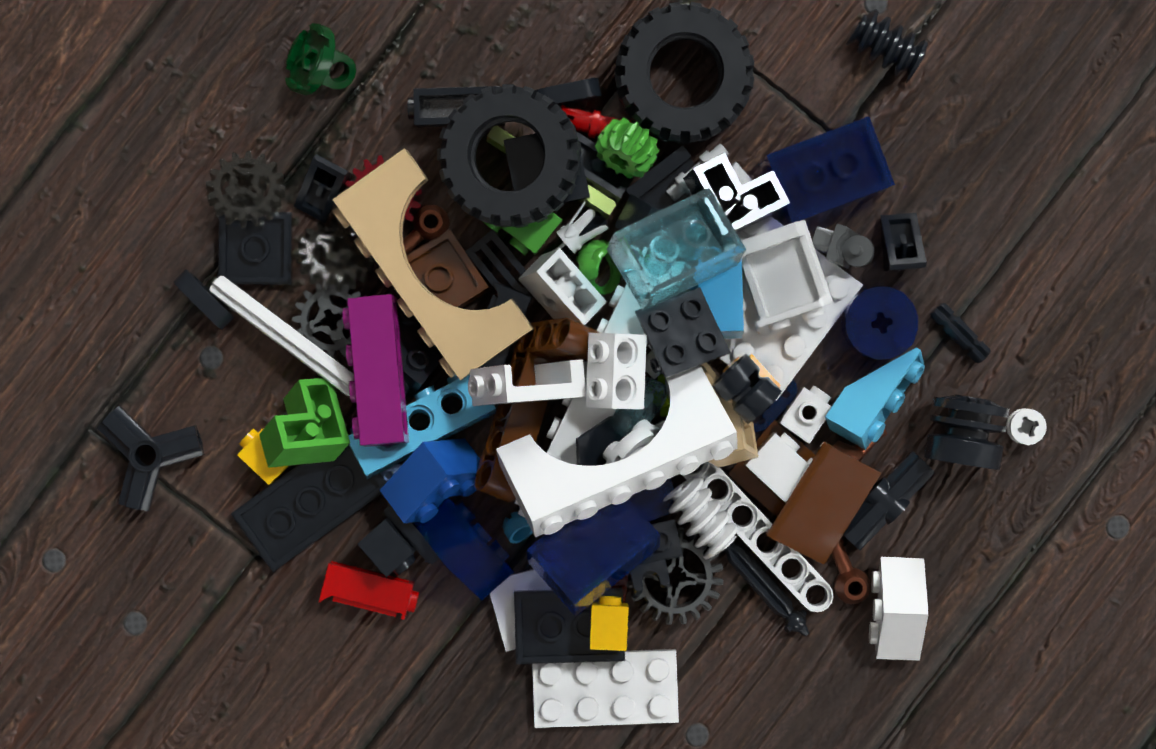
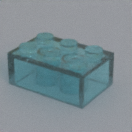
M710 187L615 232L607 247L608 253L642 311L650 309L737 266L747 250Z

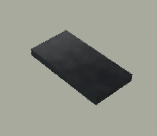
M347 429V433H348V436H349V435H351L352 433L350 432L349 429ZM348 445L335 461L297 465L232 512L231 515L272 572H274L382 494L380 489L387 481L380 473L366 479Z

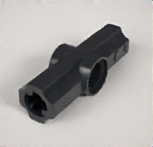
M911 451L886 478L882 477L874 484L843 535L858 550H861L885 524L889 525L907 508L910 503L909 499L924 486L935 472L916 453Z

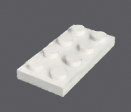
M676 649L625 651V661L532 664L535 728L679 723Z

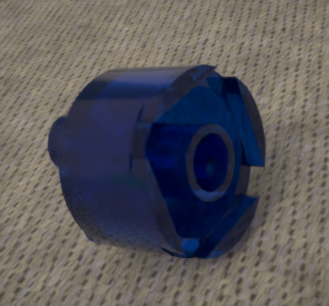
M873 287L857 293L850 301L842 315L841 327L847 344L858 354L870 359H890L899 356L914 343L918 331V315L915 306L903 292L890 287ZM877 313H880L881 318H887L888 325L883 327V333H880L879 328H872L871 322L877 320Z

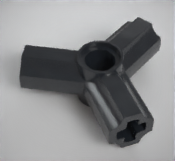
M118 406L97 427L129 459L118 503L125 507L149 512L161 467L205 455L197 425L152 437L121 406ZM144 445H150L156 451V459L151 465L144 464L140 460L139 451Z

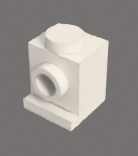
M814 385L810 391L805 387H801L777 422L810 444L817 431L825 422V416L832 407L828 404L831 397ZM811 405L815 409V416L808 420L803 417L802 410L805 406Z

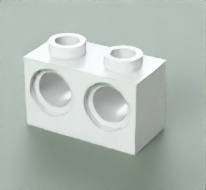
M589 333L586 407L644 409L647 335Z

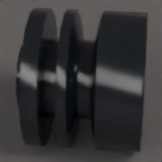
M955 394L945 397H934L933 406L949 409L947 417L931 415V421L946 427L945 433L927 435L924 458L1000 470L1004 446L989 441L988 437L989 433L1006 432L1007 427L991 424L992 415L1008 418L1010 409L1003 408L991 400Z

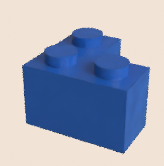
M465 438L422 442L385 483L380 492L403 523H425L438 513L437 507L445 499L461 495L467 497L477 491L475 488V477L481 459Z

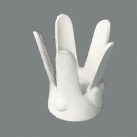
M585 200L570 222L556 232L563 241L557 248L562 249L567 245L575 254L577 250L582 248L585 242L608 229V226L603 225L579 236L595 217L594 210H587L574 222L584 207Z

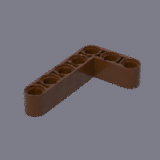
M566 317L530 323L534 330L517 341L510 363L513 386L536 385L534 365L569 360H583V362H587L589 333L600 332ZM548 401L497 405L475 477L476 490L509 503L516 499L499 465L496 449L529 434L536 442Z

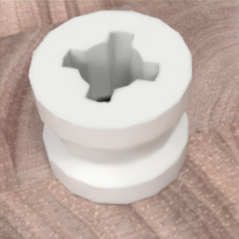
M1017 409L1007 419V434L1016 443L1025 445L1036 444L1045 435L1046 421L1042 414L1036 410Z

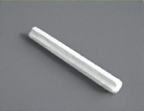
M219 276L213 281L209 289L212 295L345 395L350 396L349 381H354V374L224 276Z

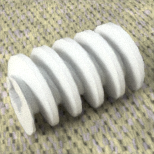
M697 476L680 484L663 501L674 500V503L668 510L670 514L680 510L683 512L677 521L679 525L688 522L692 524L686 535L688 537L695 534L700 535L694 546L696 548L705 545L709 547L703 556L707 560L726 549L736 539L735 534L738 526L733 522L726 524L729 519L728 512H718L721 506L719 500L708 501L712 491L710 488L700 489L703 479Z

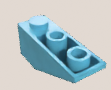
M916 347L845 387L825 416L829 429L864 450L867 449L871 441L877 442L884 432L886 426L884 422L890 413H896L902 406L905 399L904 392L910 383H917L924 372L925 365H923L924 360L921 350Z

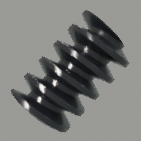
M877 9L872 10L867 15L864 14L845 45L849 46L855 40H858L857 52L859 54L868 47L871 48L869 60L874 61L880 55L884 56L882 68L885 69L892 63H895L894 75L897 77L905 70L908 71L907 83L926 54L928 41L922 40L915 46L916 34L914 32H910L902 38L903 26L901 24L889 30L890 17H885L878 23L879 11Z

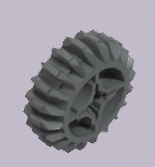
M678 527L677 529L682 554L684 548H687L698 555L703 563L705 574L687 570L683 565L684 557L682 556L678 558L677 562L678 567H680L679 571L680 573L685 572L686 577L692 578L684 577V579H678L677 584L674 585L673 594L672 586L666 589V604L654 598L646 587L645 578L658 580L654 575H647L643 578L642 594L631 595L634 602L639 601L643 597L646 601L640 607L642 613L647 612L651 606L655 608L652 613L654 621H657L661 613L665 612V621L668 625H671L673 622V614H679L680 623L686 624L685 612L691 611L695 620H698L700 613L696 607L700 604L705 610L710 611L712 606L705 598L710 596L713 599H718L720 594L716 590L711 589L712 584L723 585L724 582L720 577H713L714 572L723 570V565L719 563L711 565L710 563L719 554L705 560L703 558L704 550L708 546L705 545L699 548L694 546L698 534L689 536L688 540L683 539V527ZM676 558L671 559L666 564L668 573L672 572L673 567H675ZM631 580L627 581L628 588H633ZM696 584L702 585L701 590L693 599L677 605V599L683 587Z

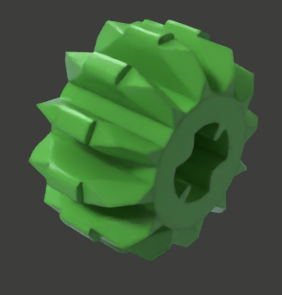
M622 118L620 121L612 119L601 131L595 144V148L598 151L597 157L606 162L605 167L612 168L617 175L622 173L629 179L633 176L642 178L650 167L653 166L659 152L656 146L658 140L649 135V129H643L639 126L638 122L633 124L626 118Z

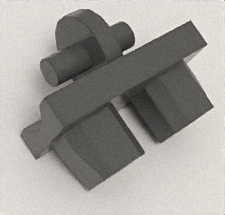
M836 224L835 231L817 226L812 240L814 248L818 252L827 255L826 259L839 267L849 269L850 265L853 267L866 266L873 259L874 246L868 238L860 236L847 226Z

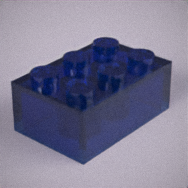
M869 116L764 157L768 171H774L790 201L783 208L788 224L805 220L895 185Z
M627 500L618 505L610 504L599 509L590 518L584 520L576 519L565 524L558 532L544 535L527 549L528 563L576 617L660 548V534L632 502Z

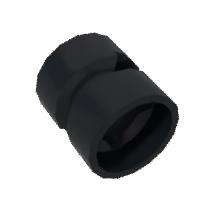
M744 354L713 383L712 387L725 401L732 400L734 402L733 410L749 424L761 415L778 398L782 391L769 377H760L758 365L747 354Z

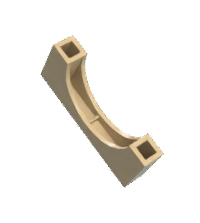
M404 148L335 197L333 201L337 208L333 212L345 229L351 225L356 232L358 238L354 242L366 258L372 255L380 267L375 272L387 288L393 285L401 297L396 301L408 318L414 315L422 327L417 331L427 346L431 348L435 345L443 355L439 362L449 377L452 378L457 375L459 380H463L470 375L471 369L480 368L534 330V328L513 299L490 309H463L448 304L436 297L417 278L405 252L403 224L412 198L422 185L428 181V178L409 151Z

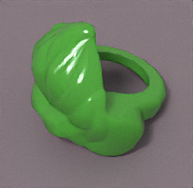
M604 239L592 240L583 245L576 257L580 272L601 295L610 294L616 289L620 282L621 265L630 260L629 254L617 243ZM605 256L610 266V278L604 286H598L595 283V279L598 277L601 260Z

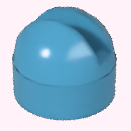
M512 512V518L508 519L505 517L502 527L510 543H519L527 539L533 532L525 517L519 515L518 512Z

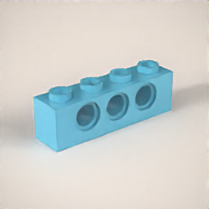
M457 375L452 378H447L449 384L438 390L431 386L417 393L414 396L417 401L406 406L409 443L395 444L389 448L380 445L360 446V439H354L353 429L350 428L352 434L349 435V446L366 479H369L408 459L422 442L445 440L495 414L496 407L494 405L472 406V397L468 392L470 375L463 380H459ZM451 396L458 398L462 402L461 410L455 414L446 413L441 407L445 398ZM423 413L429 417L430 424L425 430L417 431L410 426L409 420L414 414Z

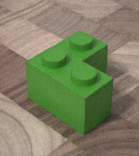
M324 378L298 380L283 398L287 415L274 416L259 434L268 468L335 461L350 444L335 387Z

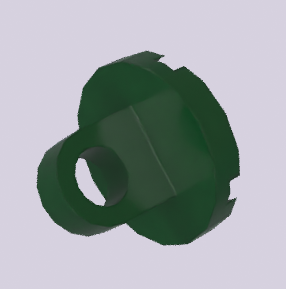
M312 23L309 25V31L303 30L299 33L290 48L286 60V69L290 71V78H285L290 91L305 96L314 93L321 84L333 89L346 88L355 78L356 64L349 56L335 49V35L331 28ZM336 62H343V73L337 78H331L329 72L332 65Z

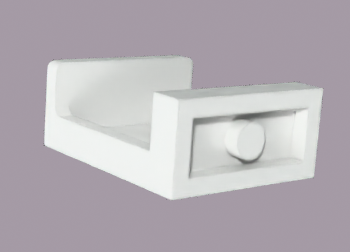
M805 220L793 222L728 245L732 258L742 259V267L760 316V320L755 322L757 329L768 325L770 332L791 325L790 317L801 314L804 321L824 314L822 306L833 303Z
M583 360L534 365L536 385L513 386L510 365L471 369L468 380V392L472 397V406L586 397Z

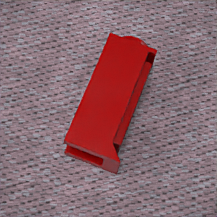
M331 560V563H328L319 602L333 596L332 601L381 614L396 617L398 613H401V619L404 620L407 611L415 612L419 592L413 590L414 581L391 575L386 577L383 573Z

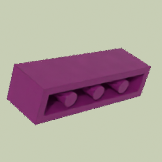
M392 294L347 298L348 308H343V323L345 330L350 329L351 344L346 345V358L348 366H353L354 381H349L351 402L357 403L358 417L352 419L354 439H360V446L365 447L409 443L397 297Z

